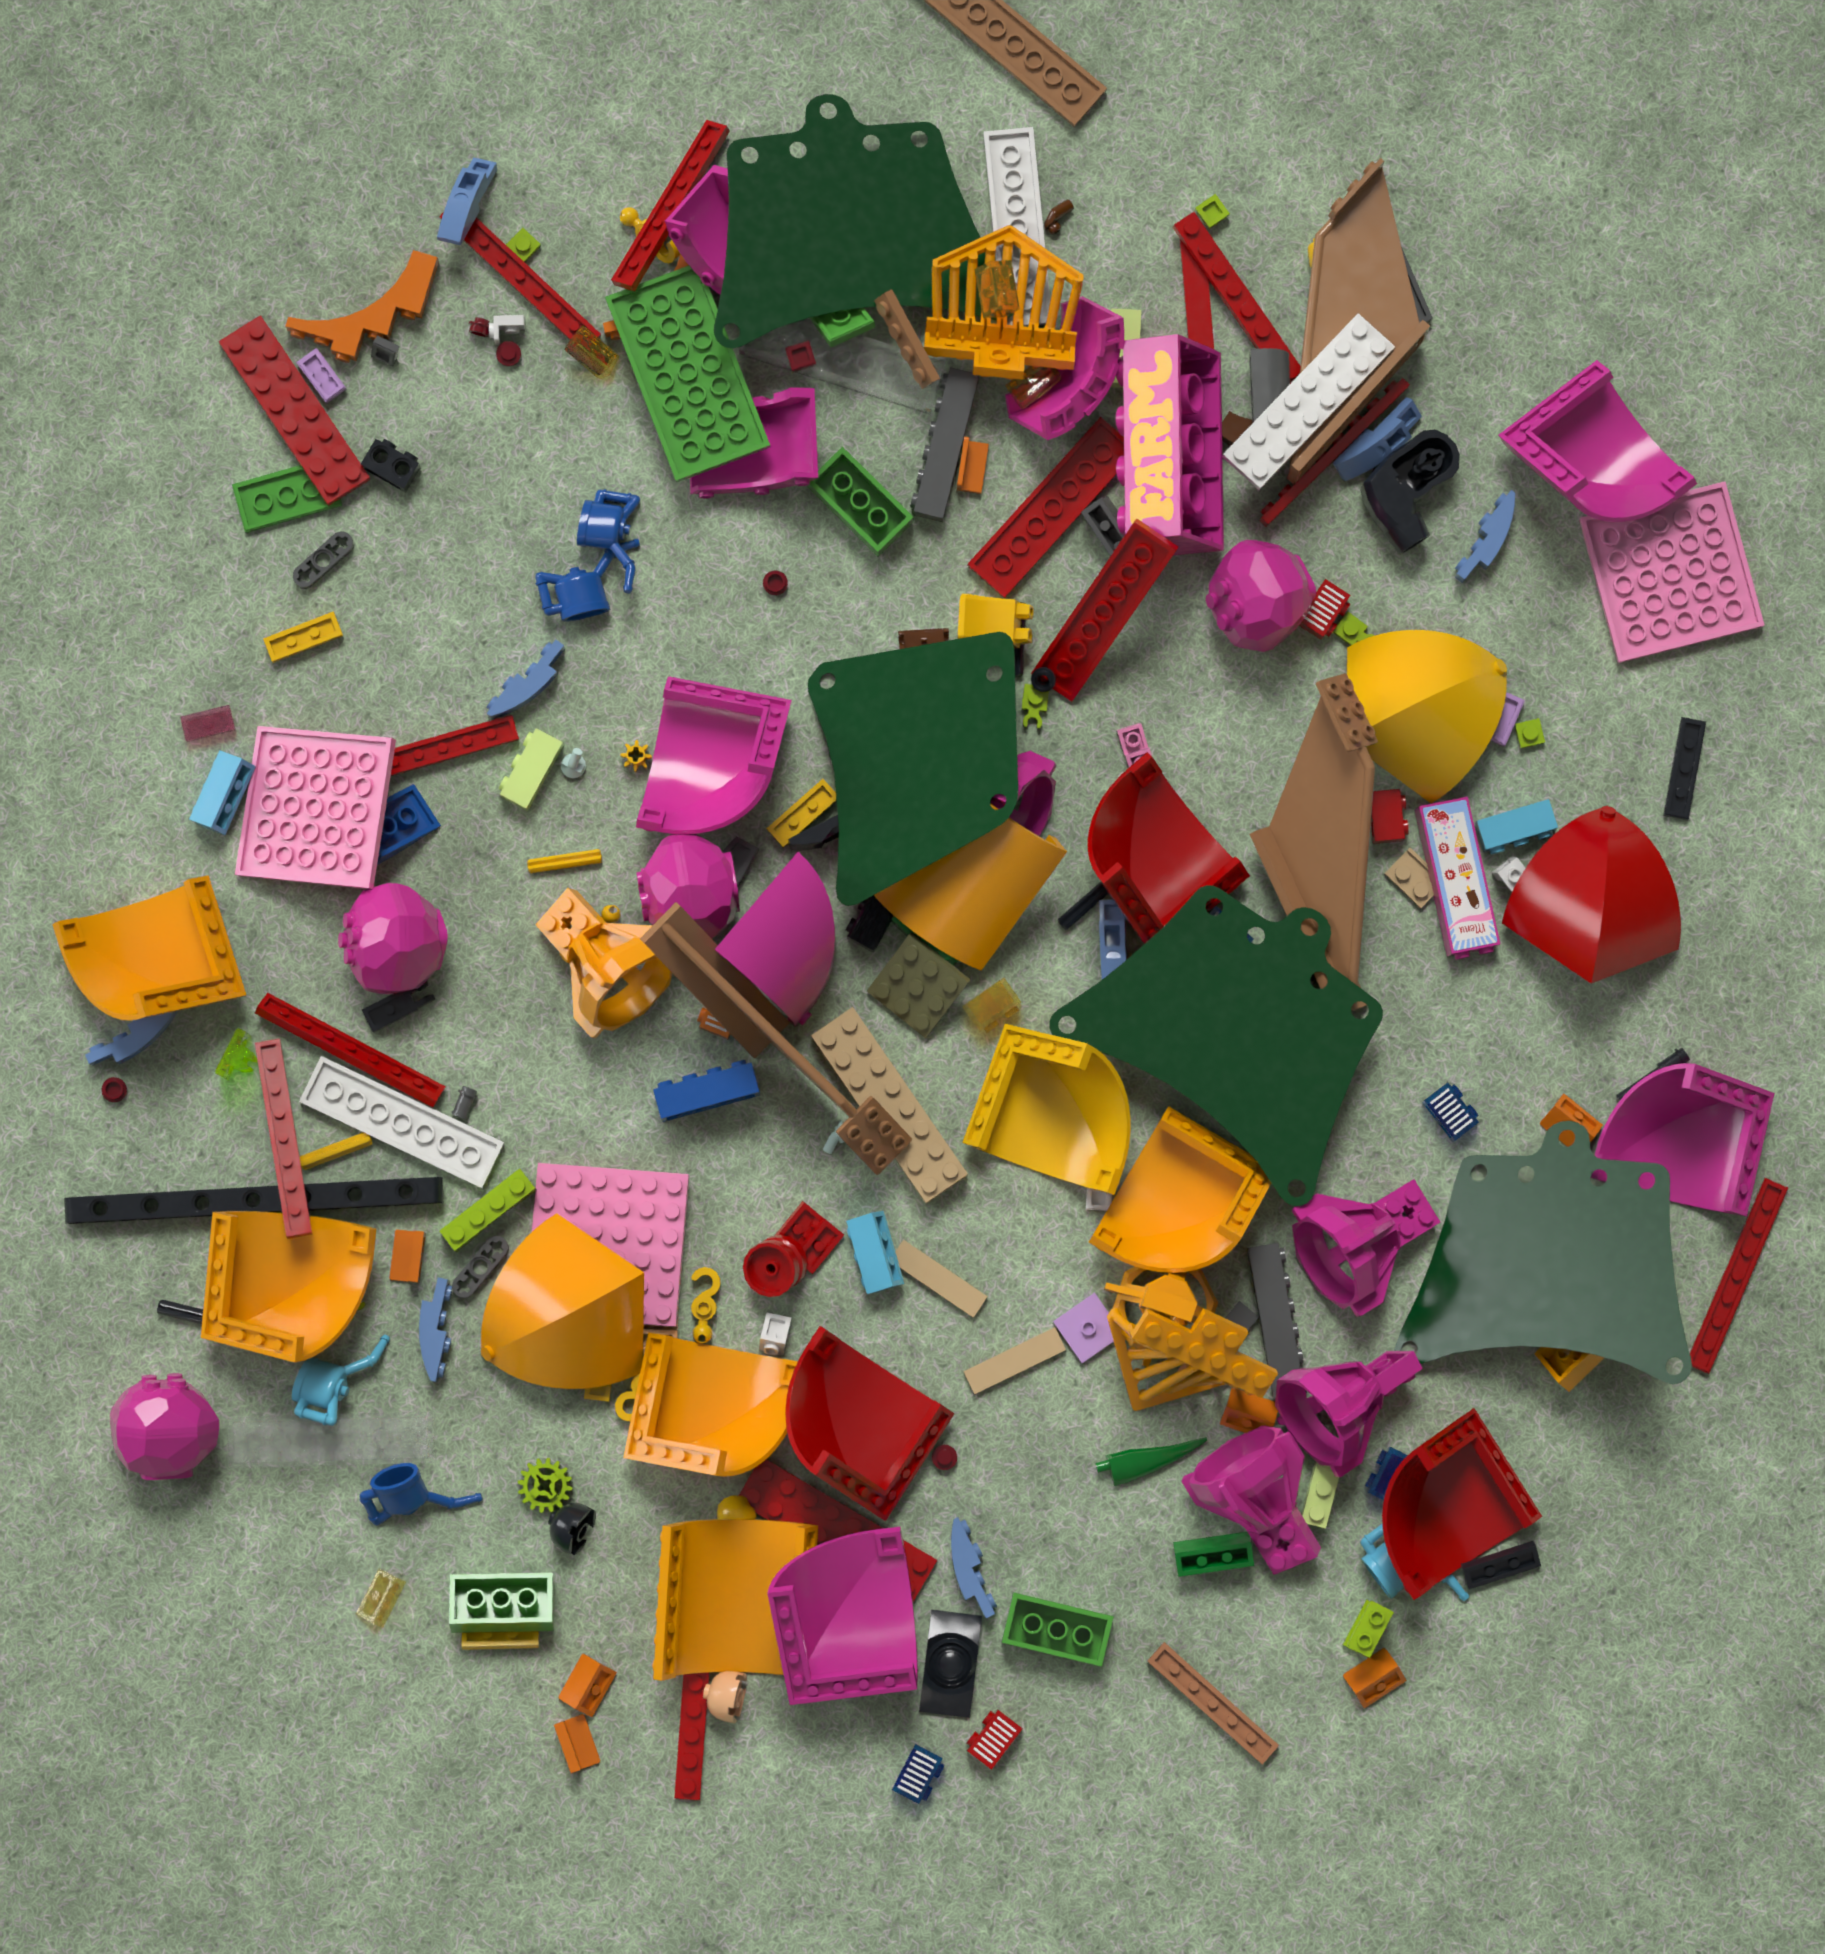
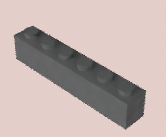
M950 367L948 374H943L940 388H944L942 398H937L934 412H938L937 421H931L928 436H932L930 446L925 445L922 460H926L924 470L919 469L916 484H920L918 494L913 493L910 508H914V516L943 523L979 375H973L972 372Z
M1279 1243L1247 1248L1266 1362L1268 1366L1275 1368L1278 1372L1277 1377L1271 1384L1273 1399L1276 1398L1277 1380L1291 1370L1300 1369V1364L1304 1363L1302 1349L1296 1346L1295 1338H1299L1297 1323H1292L1291 1313H1295L1293 1298H1288L1286 1288H1290L1289 1274L1283 1272L1282 1263H1286L1284 1248H1279Z

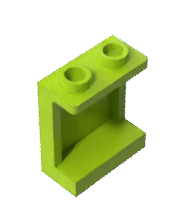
M1366 1599L1342 1645L1364 1657L1370 1658L1394 1612L1374 1601Z

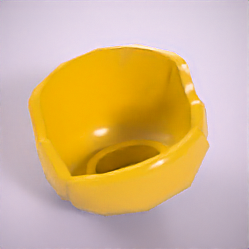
M732 1495L724 1498L718 1504L717 1519H756V1512L746 1497Z

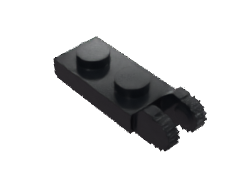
M427 981L418 989L393 993L362 1009L372 1032L375 1033L418 1011V1008L435 1000L433 994L427 995L417 1002H414L411 994L424 990L428 986Z

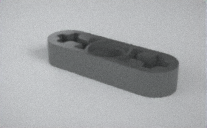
M344 531L337 532L295 568L293 572L295 584L302 589L312 587L352 551L354 547L352 537ZM338 538L342 540L347 538L346 544L348 547L346 549L338 548L335 552L339 556L335 558L327 547L331 545L332 549H334L338 545L336 541ZM325 553L330 556V563L326 567H320L316 563V559L320 554ZM312 562L315 569L320 571V573L316 575L313 571L309 574V582L304 580L299 582L298 580L301 578L299 573L301 571L307 573L311 569L308 564Z
M490 1237L454 1279L452 1289L458 1297L468 1298L472 1296L506 1256L509 1246L503 1237ZM493 1241L495 1243L501 1241L503 1243L501 1245L503 1252L494 1253L492 1258L496 1259V1261L492 1264L487 1257L481 1254L483 1251L489 1254L493 1249L490 1244ZM477 1260L487 1262L488 1269L484 1274H476L474 1272L473 1265ZM468 1270L474 1277L480 1279L477 1283L474 1280L469 1283L470 1291L468 1293L466 1291L459 1293L460 1287L458 1282L460 1280L465 1282L469 1278V1276L465 1275Z

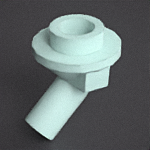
M574 748L572 754L566 755L561 762V770L569 778H578L585 772L586 763L582 757L583 752L581 749Z
M842 1120L839 1121L838 1126L834 1127L835 1131L831 1133L823 1148L826 1153L832 1154L838 1141L840 1143L844 1142L836 1133V1130L843 1124Z

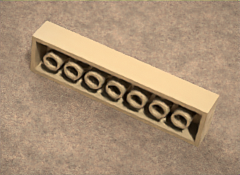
M853 1007L811 1035L812 1040L858 1107L869 1096L874 1097L912 1138V1141L899 1153L895 1160L925 1204L968 1176L964 1167Z

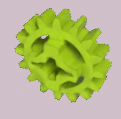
M538 1458L536 1459V1466H533L531 1463L527 1464L530 1469L528 1472L521 1470L520 1473L525 1478L524 1480L517 1481L518 1484L523 1485V1489L519 1490L518 1494L526 1495L522 1502L527 1503L530 1501L531 1510L539 1506L540 1513H544L545 1507H548L550 1512H554V1505L561 1508L563 1506L561 1500L570 1499L566 1495V1491L573 1490V1487L567 1486V1482L571 1481L572 1477H565L564 1474L568 1471V1468L559 1469L560 1461H556L552 1465L551 1458H547L546 1462L542 1464V1461ZM550 1468L555 1472L551 1475H543L539 1469ZM532 1475L535 1480L534 1488L529 1491L528 1482ZM538 1475L545 1481L551 1480L552 1483L549 1487L553 1495L546 1490H539L541 1483ZM561 1479L562 1490L560 1495H558L555 1491L556 1483ZM540 1495L547 1496L551 1500V1502L542 1503L535 1499L538 1498Z

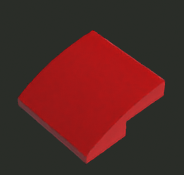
M804 1201L799 1204L775 1234L791 1237L801 1245L806 1253L807 1270L811 1274L817 1270L844 1236L841 1231Z

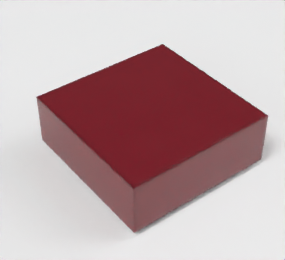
M809 340L785 347L792 373L816 366Z

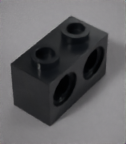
M375 439L361 462V466L369 473L406 493L421 468L417 462L418 458L407 451L402 454L395 450L397 446L386 439H383L382 442ZM380 452L388 454L387 460L383 463L375 461V456ZM400 465L410 467L406 475L401 476L396 473Z

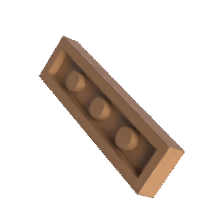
M893 290L875 299L877 311L889 327V333L896 340L903 359L907 361L913 372L915 381L924 389L939 380L940 377Z

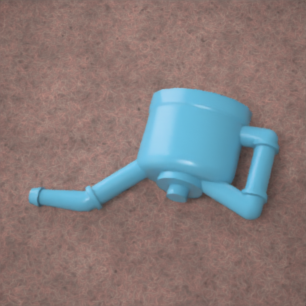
M383 1335L370 1356L367 1355L365 1358L344 1367L319 1360L315 1357L307 1359L301 1366L292 1389V1400L298 1402L294 1409V1414L301 1419L305 1418L316 1421L325 1426H334L337 1423L338 1401H342L349 1394L350 1388L348 1387L347 1376L367 1367H373L380 1359L386 1345L390 1341V1337ZM312 1405L326 1409L327 1413L308 1409L307 1406Z
M1381 1524L1361 1539V1546L1367 1553L1361 1560L1381 1589L1392 1599L1398 1592L1404 1589V1586L1393 1567L1385 1542L1377 1548L1373 1545L1376 1540L1384 1535ZM1452 1574L1441 1580L1442 1583L1446 1582L1461 1600L1465 1601L1469 1598L1468 1593L1465 1592Z

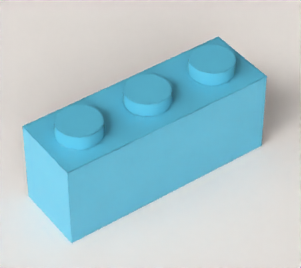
M219 750L189 820L204 828L226 835L256 766L240 757Z
M1549 799L1475 822L1483 852L1490 851L1491 855L1505 851L1504 846L1513 843L1515 847L1526 845L1529 843V838L1538 836V839L1542 840L1552 837L1553 831H1556L1558 828Z
M884 1211L872 1212L847 1220V1233L853 1243L855 1250L854 1258L859 1265L862 1275L861 1282L867 1294L903 1285L904 1280Z

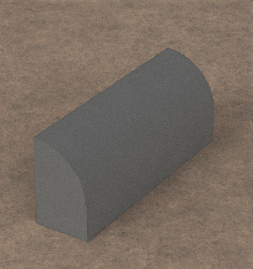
M1273 348L1250 349L1252 423L1291 384L1289 353L1287 351Z

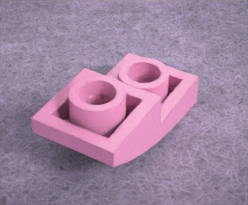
M1141 723L1116 730L1128 768L1145 753L1148 752L1152 756Z

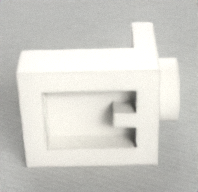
M524 315L493 316L494 323H489V337L494 338L495 345H500V330H505L506 334H518L520 330H525Z
M1510 857L1491 873L1498 881H1503L1512 892L1525 867L1517 857Z
M766 1313L760 1337V1351H764L768 1355H784L791 1317Z

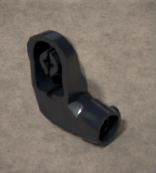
M1435 429L1423 430L1409 442L1391 452L1364 481L1360 489L1364 505L1371 518L1400 555L1430 536L1420 512H1416L1415 503L1424 497L1431 488L1452 478L1459 469L1460 454L1456 444L1447 434Z

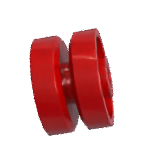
M784 1235L770 1236L751 1248L746 1254L743 1263L745 1280L750 1288L759 1295L767 1297L780 1296L799 1284L804 1278L808 1265L806 1253L801 1245L791 1237Z

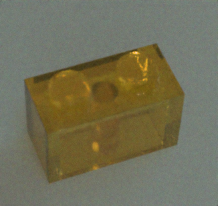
M1011 260L989 261L974 269L983 318L1006 317L1020 309Z
M1002 978L963 1005L962 1009L979 1033L983 1030L989 1033L999 1026L997 1021L1003 1016L1009 1019L1019 1012L1018 1006L1021 1005V1001L1006 979Z

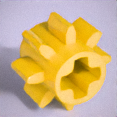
M638 740L631 747L626 743L627 752L620 754L622 758H627L628 760L625 762L624 767L627 768L632 765L636 773L640 766L647 769L645 761L646 759H652V755L645 754L649 746L647 744L643 747L639 746ZM635 750H638L640 755H643V757L638 758V762H634L633 758L629 757L634 754Z

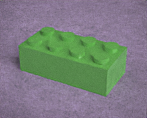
M843 446L818 470V478L810 481V485L807 486L877 557L914 521V517Z
M553 1573L450 1574L449 1625L451 1633L554 1631Z
M1013 1592L1001 1642L1102 1667L1114 1616Z

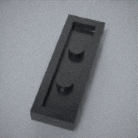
M1533 1540L1462 1563L1461 1567L1466 1585L1470 1590L1541 1567L1536 1544Z

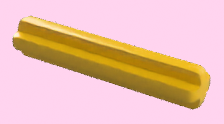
M599 849L529 859L527 860L529 873L601 863L602 855Z
M362 1132L301 1155L302 1169L307 1170L371 1146V1136Z

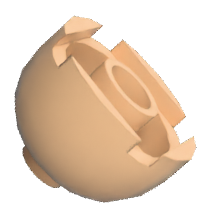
M734 1671L721 1672L713 1678L711 1684L705 1685L703 1699H707V1707L715 1718L730 1723L737 1722L734 1716H740L746 1688H741L742 1681L747 1682L745 1673Z

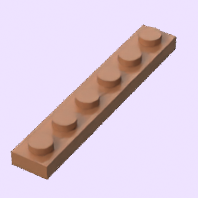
M1165 1642L1147 1660L1148 1663L1262 1765L1278 1748L1279 1745Z

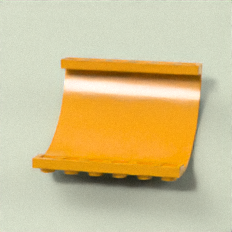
M990 803V805H991V807H992L993 809L999 810V809H997L995 806H993V805ZM1008 818L1002 825L878 892L874 896L897 919L924 940L951 957L982 971L1067 851L1056 837L1048 835L1046 839H1043L1011 818Z
M707 1519L663 1525L660 1534L661 1556L659 1558L660 1573L657 1585L658 1607L655 1614L657 1624L654 1636L653 1679L664 1681L684 1674L725 1671L784 1675L767 1593L773 1578L787 1563L803 1552L817 1546L818 1525L756 1519Z

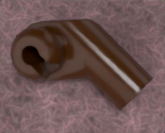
M1069 199L1053 207L1044 222L1045 230L1048 229L1050 234L1054 235L1059 232L1061 225L1058 223V220L1074 210V206Z

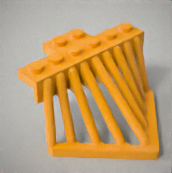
M1011 225L935 258L932 263V317H927L924 349L927 355L932 357L973 360V375H980L982 377L991 376L1010 380H1023L1024 365L1074 370L1077 332L1071 330L1082 291L1084 275ZM1003 244L997 321L994 324L991 323L995 254L996 247ZM1014 244L1021 249L1013 324L1007 325ZM986 252L981 321L976 322L975 302L978 255ZM1031 256L1038 261L1029 325L1024 327L1023 316ZM968 260L965 320H960V263ZM950 268L948 319H944L942 316V272ZM1047 269H1050L1056 273L1046 325L1044 328H1038ZM1066 280L1072 284V290L1062 328L1055 330L1064 282Z
M1118 1308L1111 1309L1107 1315L1126 1390L1134 1411L1225 1384L1234 1389H1243L1247 1395H1256L1263 1398L1278 1375L1275 1368L1238 1352L1239 1347L1249 1334L1247 1328L1204 1308L1190 1329L1148 1309L1145 1310L1136 1325L1124 1318ZM1128 1338L1148 1349H1136L1134 1347L1127 1349L1125 1341ZM1167 1358V1360L1143 1369L1135 1368L1133 1370L1131 1365L1132 1360ZM1180 1366L1177 1372L1149 1389L1138 1390L1137 1384L1140 1380Z

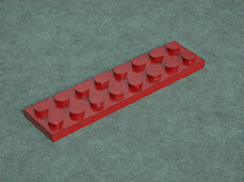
M261 315L218 341L327 506H330L370 481L369 475L361 466V463Z
M1100 417L971 559L967 566L1005 599L1082 514L1081 511L1086 509L1117 475V460L1120 456H1124V437Z
M1136 518L1031 674L1039 667L1051 669L1056 676V684L1052 689L1072 702L1170 561L1178 546ZM1040 676L1041 681L1048 682L1046 676Z
M768 1460L763 1461L754 1468L738 1495L746 1497L749 1504L755 1509V1512L767 1520L818 1525L817 1545L849 1534L884 1529ZM903 1540L912 1600L914 1601L936 1564L937 1559Z

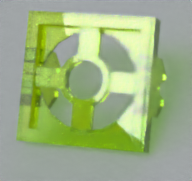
M240 1028L236 1029L215 1070V1074L229 1081L235 1069L242 1073L254 1071L247 1064L249 1061L258 1063L255 1054L246 1048L251 1038L250 1034Z

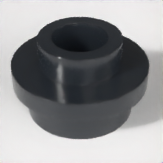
M1039 667L1032 673L1031 683L1036 690L1048 692L1055 686L1056 676L1051 669ZM1040 676H1046L1048 682L1041 681Z

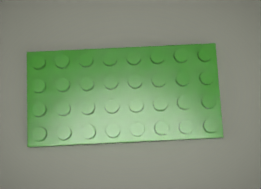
M689 265L638 285L635 292L625 289L605 297L676 483L770 448V443L732 348L722 346L715 338L714 324L718 309L709 286L702 283L700 277ZM724 327L723 334L727 339H729Z

